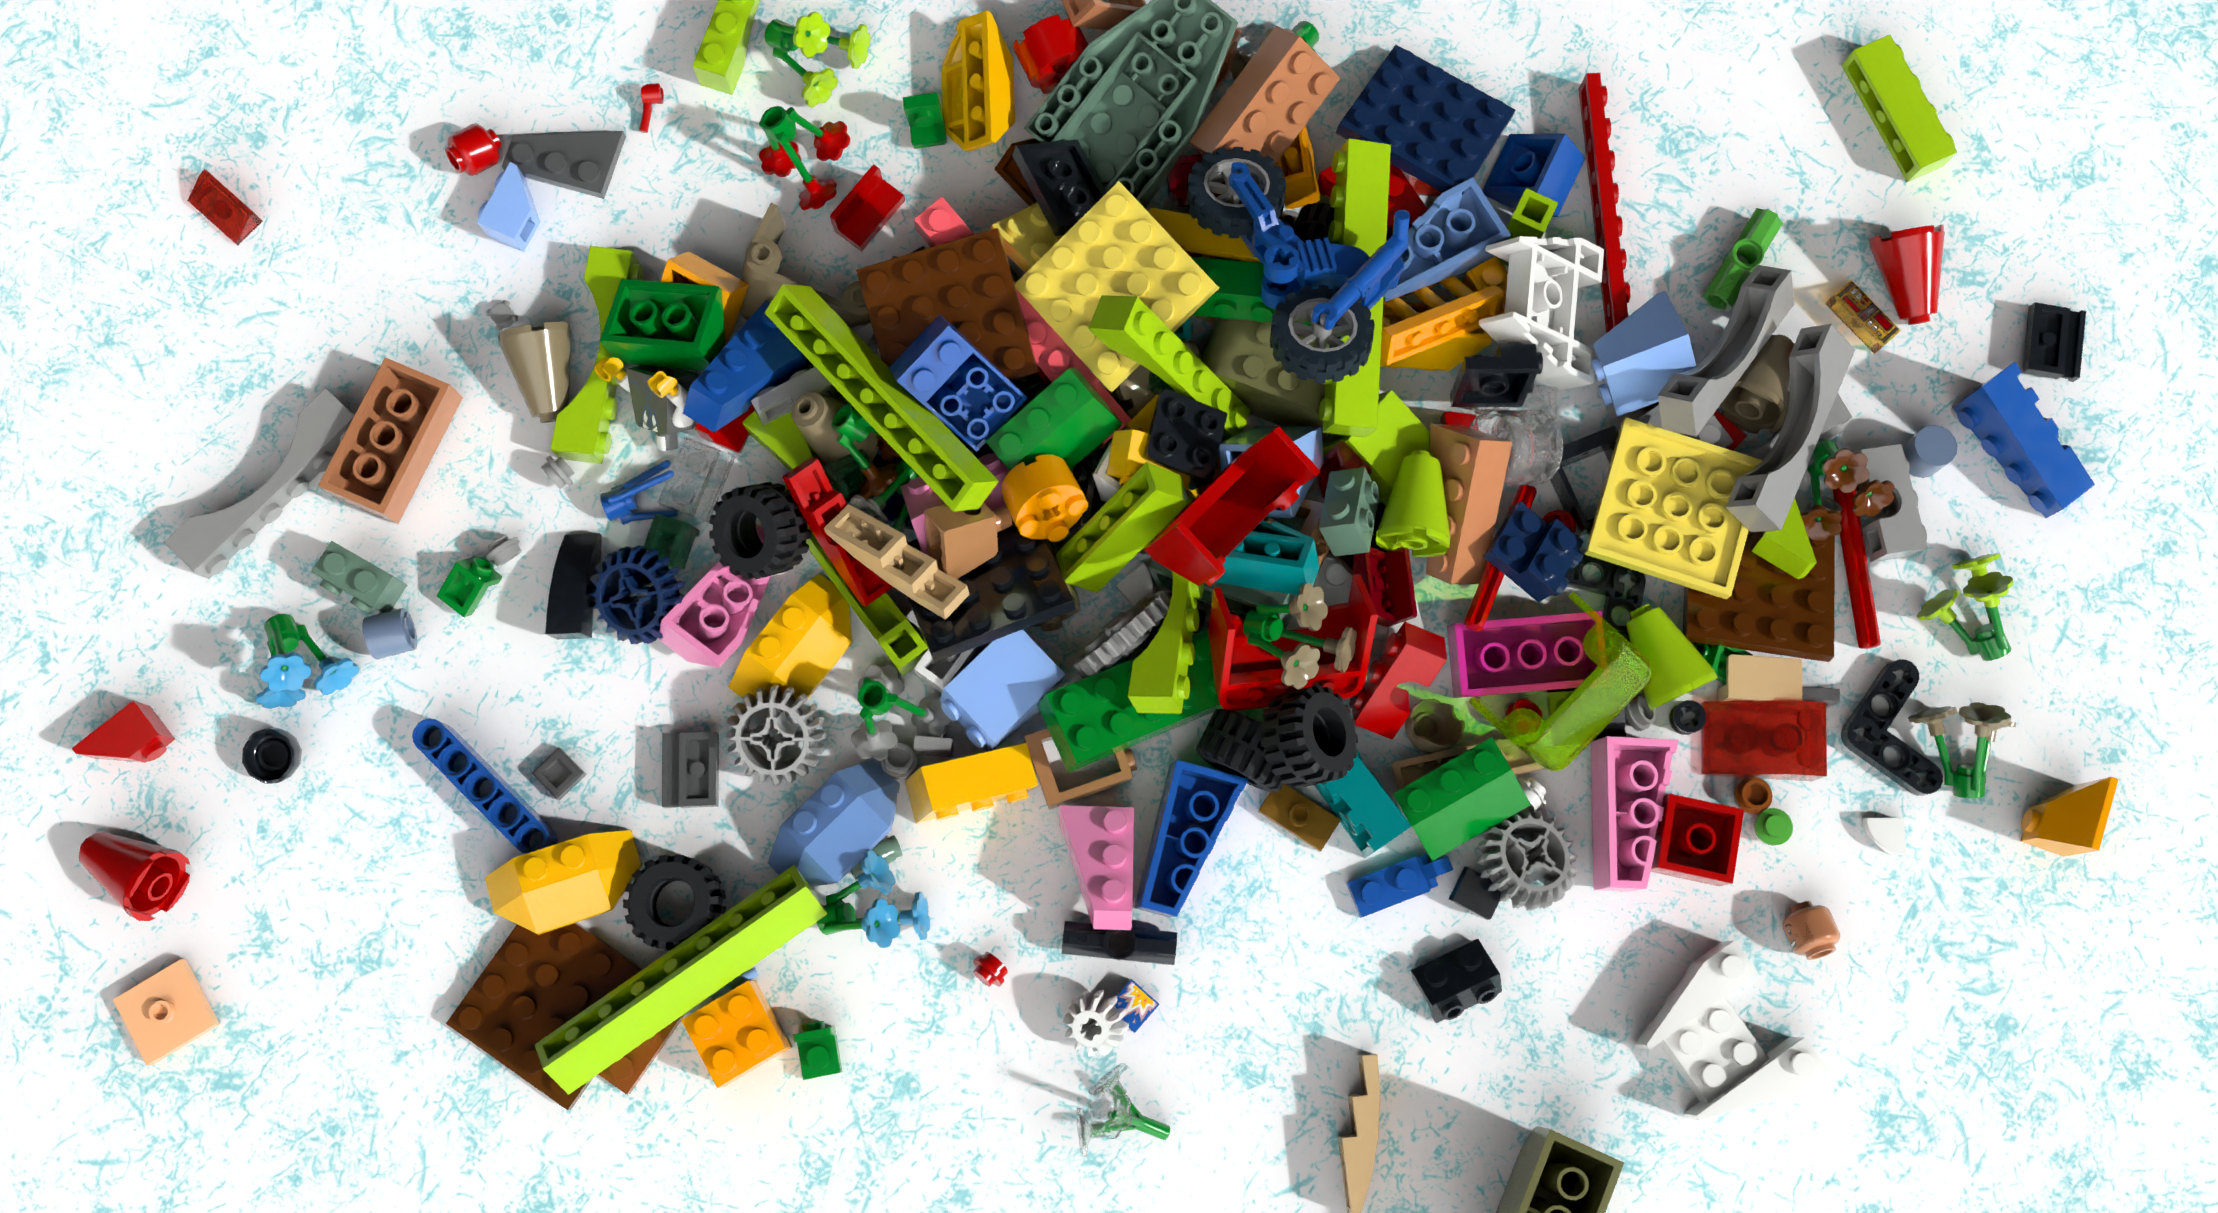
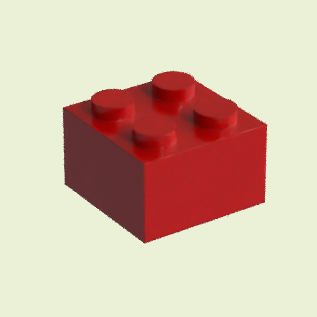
M1670 793L1664 795L1662 802L1664 811L1662 821L1658 822L1655 840L1657 843L1651 872L1714 886L1733 884L1744 809Z

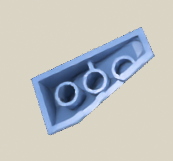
M1474 177L1443 192L1434 201L1433 205L1412 223L1411 228L1408 230V248L1400 256L1404 263L1403 272L1400 275L1397 287L1387 290L1383 298L1385 302L1469 271L1495 257L1485 251L1487 245L1509 240L1511 234Z

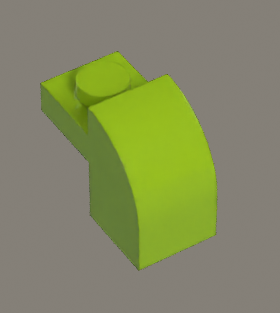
M1526 188L1506 227L1511 234L1509 239L1519 236L1542 238L1558 202ZM1499 258L1508 272L1509 262Z

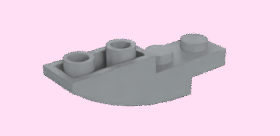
M862 324L852 328L875 353L878 345L872 324ZM813 365L814 368L796 372L790 377L789 381L777 387L765 388L751 402L764 426L791 412L796 399L804 393L815 392L835 399L841 393Z

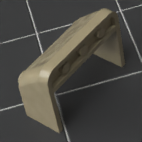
M770 203L745 254L741 280L748 283L749 287L740 313L747 321L765 300L771 303L782 284L806 286L777 273L782 263V253L777 244L786 226L778 206ZM859 281L848 285L840 300L813 289L851 329L858 325L870 323V317Z

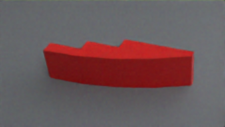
M810 457L782 476L796 505L819 544L861 605L868 606L891 589L892 585L863 565L825 533L824 527L847 506V503L841 492L833 490L819 460Z

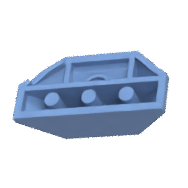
M875 759L835 772L780 826L768 864L778 875L795 865L810 886L838 883L864 857L865 852L872 850L892 830L900 783L894 777L886 774L881 764Z

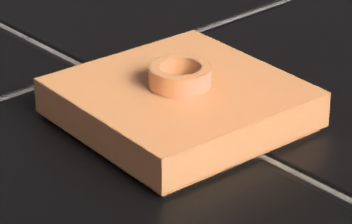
M186 959L176 961L113 999L146 1066L154 1065L220 1025Z

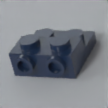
M1519 501L1512 506L1483 557L1539 603L1551 595L1556 597L1565 590L1570 581L1565 577L1567 571L1573 570L1583 559L1584 554L1579 549L1584 541L1557 518L1547 523L1522 501Z

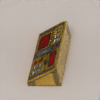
M1852 280L1825 303L1874 354L1901 331Z

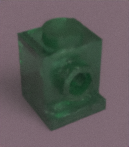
M655 513L644 546L646 551L658 549V559L664 556L670 557L669 569L676 567L684 570L695 537H699L700 530L687 522ZM673 544V547H672V550H671V553H670V552H669V548H670V546Z

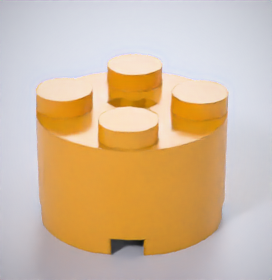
M1039 455L1035 457L1037 462L1025 466L1024 462L1016 465L1004 478L1001 485V493L1004 504L1021 535L1030 539L1040 540L1048 538L1051 542H1057L1068 535L1069 528L1087 510L1088 502L1064 459L1055 455Z

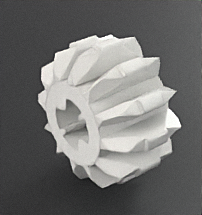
M1088 990L1083 992L1079 999H1073L1068 1005L1070 1012L1064 1016L1063 1023L1070 1026L1065 1032V1037H1075L1077 1040L1074 1045L1075 1050L1086 1046L1088 1057L1094 1056L1097 1051L1104 1056L1112 1051V1047L1116 1048L1124 1041L1122 1034H1125L1128 1030L1129 1023L1122 1020L1127 1014V1009H1117L1114 1006L1117 1003V996L1106 1000L1104 990H1098L1094 996Z

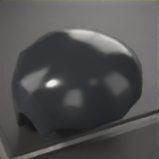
M266 728L250 735L249 740L243 747L242 764L249 776L264 784L280 783L291 777L301 764L302 749L297 738L288 731L279 728Z

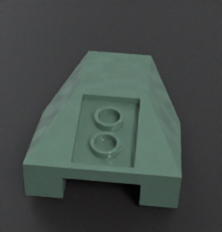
M1151 0L1086 47L1024 129L1041 143L1077 139L1106 192L1120 181L1146 209L1198 129L1236 31L1237 20L1211 0Z

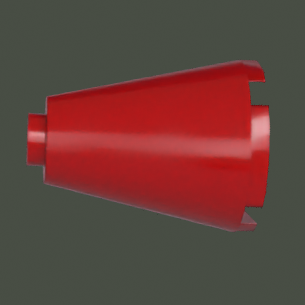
M1934 225L1891 232L1890 238L1881 239V235L1870 238V249L1899 320L1907 319L1908 325L1931 322L1930 315L1936 314L1938 310L1945 235L1944 226L1938 225L1935 228Z
M98 832L89 836L80 846V863L121 908L138 921H151L156 919L151 915L158 911H169L182 897L189 883L190 874L185 872L186 864L190 865L189 859L177 850L106 832Z

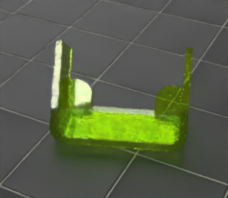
M1572 592L1568 597L1596 622L1585 635L1583 647L1586 655L1598 667L1545 721L1533 710L1520 708L1512 711L1503 719L1481 697L1473 696L1468 701L1508 740L1543 768L1550 771H1560L1569 766L1650 682L1653 674V668L1648 658L1575 592Z

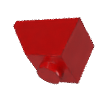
M132 701L72 747V750L75 754L94 759L146 763L162 756L167 750L166 746L172 743L175 738L151 706Z

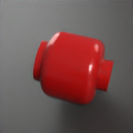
M474 123L451 134L448 138V147L445 148V152L457 172H465L469 176H474L499 162L498 149L501 148V142L492 129L486 130L481 125Z

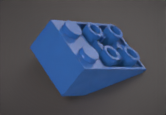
M941 314L931 322L889 367L900 385L976 452L1028 398Z

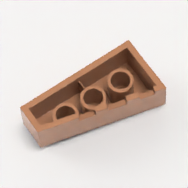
M1430 424V452L1433 453L1434 458H1437L1441 464L1451 542L1445 554L1427 557V575L1449 584L1480 583L1488 562L1483 555L1492 542L1512 441L1463 425Z

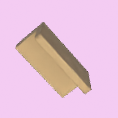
M1734 654L1727 656L1726 685L1717 689V704L1792 708L1803 702L1801 659Z

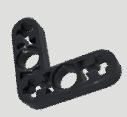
M1584 554L1583 559L1574 570V579L1570 578L1573 571H1567L1565 577L1570 580L1567 587L1606 596L1602 615L1605 647L1608 648L1613 645L1616 634H1627V637L1621 636L1617 643V650L1622 651L1623 655L1613 660L1611 659V653L1606 651L1607 667L1622 666L1631 659L1633 650L1627 627L1617 625L1612 620L1611 613L1616 607H1622L1630 613L1642 606L1646 584L1644 573ZM1586 565L1596 566L1601 572L1600 581L1597 583L1587 582L1582 575L1583 567ZM1629 574L1630 581L1636 583V585L1628 589L1626 599H1614L1615 596L1618 598L1622 596L1625 585L1619 579Z
M1899 659L1882 668L1843 726L1841 739L1851 752L1916 796H1924L1937 792L1941 788L1943 774L1940 768L1887 731L1919 682L1917 667L1908 660ZM1903 670L1902 678L1907 682L1896 685L1892 691L1886 689L1892 686L1897 676L1893 672ZM1875 696H1881L1888 702L1889 710L1885 716H1880L1873 711L1871 702ZM1863 727L1866 730L1864 737L1869 741L1864 740L1858 743L1855 740L1857 733L1853 730ZM1881 739L1882 742L1879 743L1876 747L1872 744L1873 742H1876ZM1886 747H1893L1899 752L1900 762L1896 767H1891L1884 761L1883 752ZM1907 767L1916 773L1926 771L1928 773L1926 775V780L1930 782V784L1920 786L1918 784L1920 781L1918 775H1916L1912 771L1906 772L1904 774H1902L1901 772L1904 771Z

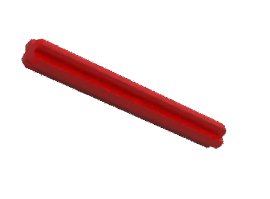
M1526 483L1520 484L1509 511L1519 501H1522L1531 509L1537 494L1536 488ZM1489 561L1464 620V626L1475 632L1483 630L1504 574Z
M1839 488L1832 489L1834 501L1842 507L1840 512L1842 516L1840 539L1858 646L1860 649L1876 648L1880 646L1881 640L1860 516H1856L1852 511L1854 506L1852 499L1856 494V490L1844 493Z

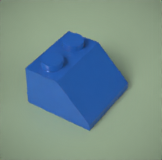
M1565 133L1509 134L1482 191L1486 197L1516 209L1525 189L1528 188L1558 202L1552 217H1558L1586 158Z

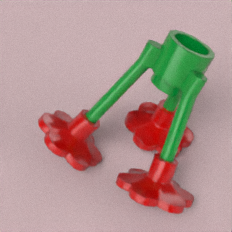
M781 106L771 107L764 112L759 122V126L765 132L770 143L769 147L763 148L759 153V158L762 162L761 168L765 174H776L778 177H786L791 173L792 169L797 168L804 179L802 183L806 188L799 194L800 208L802 210L810 208L813 210L819 209L825 205L826 201L836 196L837 191L835 188L837 183L834 179L817 180L814 175L808 173L798 154L799 147L797 143L792 141L796 135L795 123L814 134L813 145L817 149L816 156L823 162L828 159L832 161L838 160L842 156L843 149L848 147L850 136L847 134V125L842 121L836 123L827 122L823 127L818 128L798 115L793 107H789L787 110Z

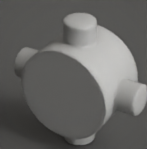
M503 300L502 303H498L487 310V316H490L495 322L496 330L502 331L503 328H507L518 321V315H515L509 307V301Z

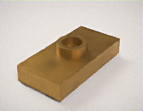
M1283 783L1279 792H1270L1257 811L1319 852L1322 851L1341 821L1285 783Z

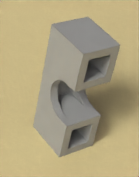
M1902 444L1859 450L1858 452L1864 453L1868 459L1866 468L1870 474L1867 481L1879 480L1883 482L1889 480L1895 486L1892 492L1894 499L1891 504L1884 507V517L1862 528L1870 562L1910 557L1927 549V531L1920 519L1918 496L1912 487L1909 475L1910 465L1908 458L1904 455Z

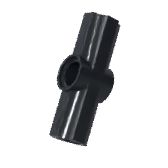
M1065 921L1061 954L1114 959L1117 961L1125 960L1174 965L1177 932L1131 928V930L1093 929L1092 923ZM1121 932L1129 937L1130 948L1127 952L1117 954L1110 949L1108 941L1115 933Z

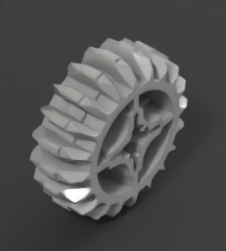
M773 685L769 693L763 686L759 687L756 690V696L747 693L743 697L744 704L737 703L733 707L736 715L730 716L727 719V724L734 729L728 730L725 733V738L735 741V743L728 747V753H739L740 756L734 763L735 766H741L745 762L749 766L745 771L746 776H751L755 771L759 772V783H764L769 775H771L773 785H779L783 777L788 783H793L796 780V773L801 777H805L809 773L808 766L815 767L818 764L819 760L816 755L822 754L825 750V746L818 741L824 740L827 737V732L816 729L825 722L824 717L813 718L812 714L818 709L817 704H811L807 708L803 704L807 700V695L802 693L797 699L793 698V687H788L783 695L779 685ZM769 708L770 714L766 717V724L758 725L755 729H749L753 714L758 710ZM785 711L791 714L800 726L789 723L786 719ZM773 728L778 730L777 734L781 732L783 738L780 741L774 740L775 736L771 737L769 732ZM797 741H804L802 751L798 757L789 761H783L786 745H794ZM753 744L763 747L767 758L761 755Z
M1528 808L1483 832L1481 836L1484 840L1477 847L1483 855L1478 857L1476 863L1486 867V870L1482 872L1480 877L1491 879L1492 884H1490L1488 891L1498 889L1501 892L1499 901L1506 902L1511 899L1513 908L1525 906L1527 911H1533L1538 907L1545 909L1551 906L1553 902L1561 900L1565 892L1571 889L1573 885L1571 878L1576 875L1578 870L1570 864L1574 863L1578 856L1569 853L1568 850L1572 847L1574 841H1565L1562 837L1566 828L1556 830L1553 827L1555 818H1547L1543 821L1541 811H1535L1530 814ZM1510 834H1521L1531 838V840L1527 842L1520 837L1516 839ZM1528 877L1533 881L1539 880L1544 885H1531L1524 882L1523 880L1524 878Z

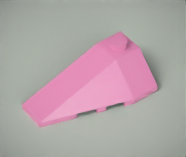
M756 524L758 537L764 544V529ZM718 561L683 597L682 602L677 604L661 620L660 633L663 635V638L659 640L688 662L720 668L743 643L771 576L756 580L755 578L750 580L742 579L741 575L735 576L730 573V566L724 567Z

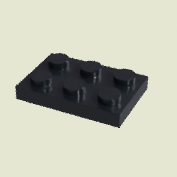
M1077 139L1016 145L1012 156L1055 236L1065 235L1107 193Z

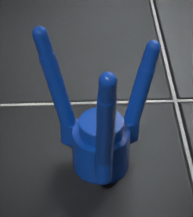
M665 460L624 484L611 488V491L600 494L601 504L607 518L610 521L620 518L621 523L624 525L633 521L676 517L678 515L676 510L632 512L633 509L638 507L635 494L674 476L672 470L654 476L668 468L671 462Z

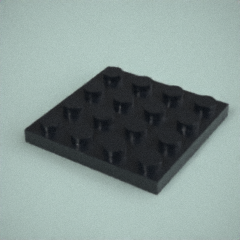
M1012 519V526L997 532V554L957 579L968 586L970 595L946 620L907 596L934 663L1076 610L1074 599L1044 539H1030L1021 535ZM918 539L907 542L908 545L921 551Z

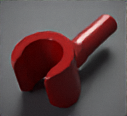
M658 83L646 84L641 88L643 113L639 131L642 133H648L652 104L664 103V92Z

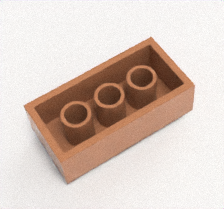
M1275 26L1190 139L1189 143L1203 156L1209 152L1214 154L1217 149L1225 147L1226 150H1233V147H1243L1245 151L1255 149L1260 151L1261 156L1265 157L1268 155L1274 160V165H1276L1341 78L1299 35Z
M385 357L318 487L335 498L399 524L463 397L450 384Z

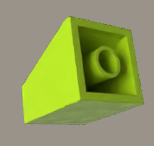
M1392 390L1379 394L1377 429L1367 437L1329 433L1322 441L1323 458L1337 470L1365 467L1371 480L1375 481L1378 485L1379 501L1387 505L1404 457L1411 455L1413 451L1417 450L1430 452V431Z

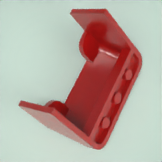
M1277 426L1226 466L1212 482L1144 547V550L1154 561L1195 585L1199 586L1205 582L1208 586H1211L1225 573L1226 570L1223 564L1226 561V557L1269 513L1278 507L1282 511L1289 508L1300 497L1296 490L1316 477L1321 471L1290 437Z
M1354 574L1352 577L1348 603L1333 604L1327 607V616L1322 620L1319 630L1311 631L1309 628L1291 630L1325 640L1327 637L1339 640L1347 626L1357 630L1355 653L1344 673L1334 668L1335 654L1324 652L1322 647L1307 644L1320 651V657L1317 661L1319 670L1316 676L1309 679L1301 689L1321 685L1322 688H1331L1333 693H1338L1342 699L1353 697L1363 689L1378 613L1361 574ZM1220 587L1213 588L1208 629L1215 689L1220 705L1226 710L1233 711L1268 707V702L1276 698V696L1300 690L1292 687V685L1287 686L1282 682L1281 676L1284 669L1281 659L1263 648L1247 642L1248 638L1243 632L1244 620L1237 615H1230ZM1280 636L1278 640L1271 641L1270 643L1285 652H1293L1296 646L1303 642Z

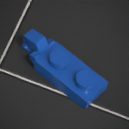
M1425 854L1418 858L1415 856L1346 884L1359 917L1362 918L1431 891L1430 889L1438 886L1435 877L1454 869L1448 856L1429 863Z

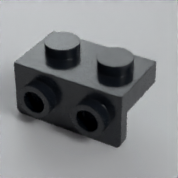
M1475 939L1411 970L1412 978L1428 1003L1435 1023L1455 1019L1464 1010L1478 1003H1488L1502 992L1500 973L1479 939Z

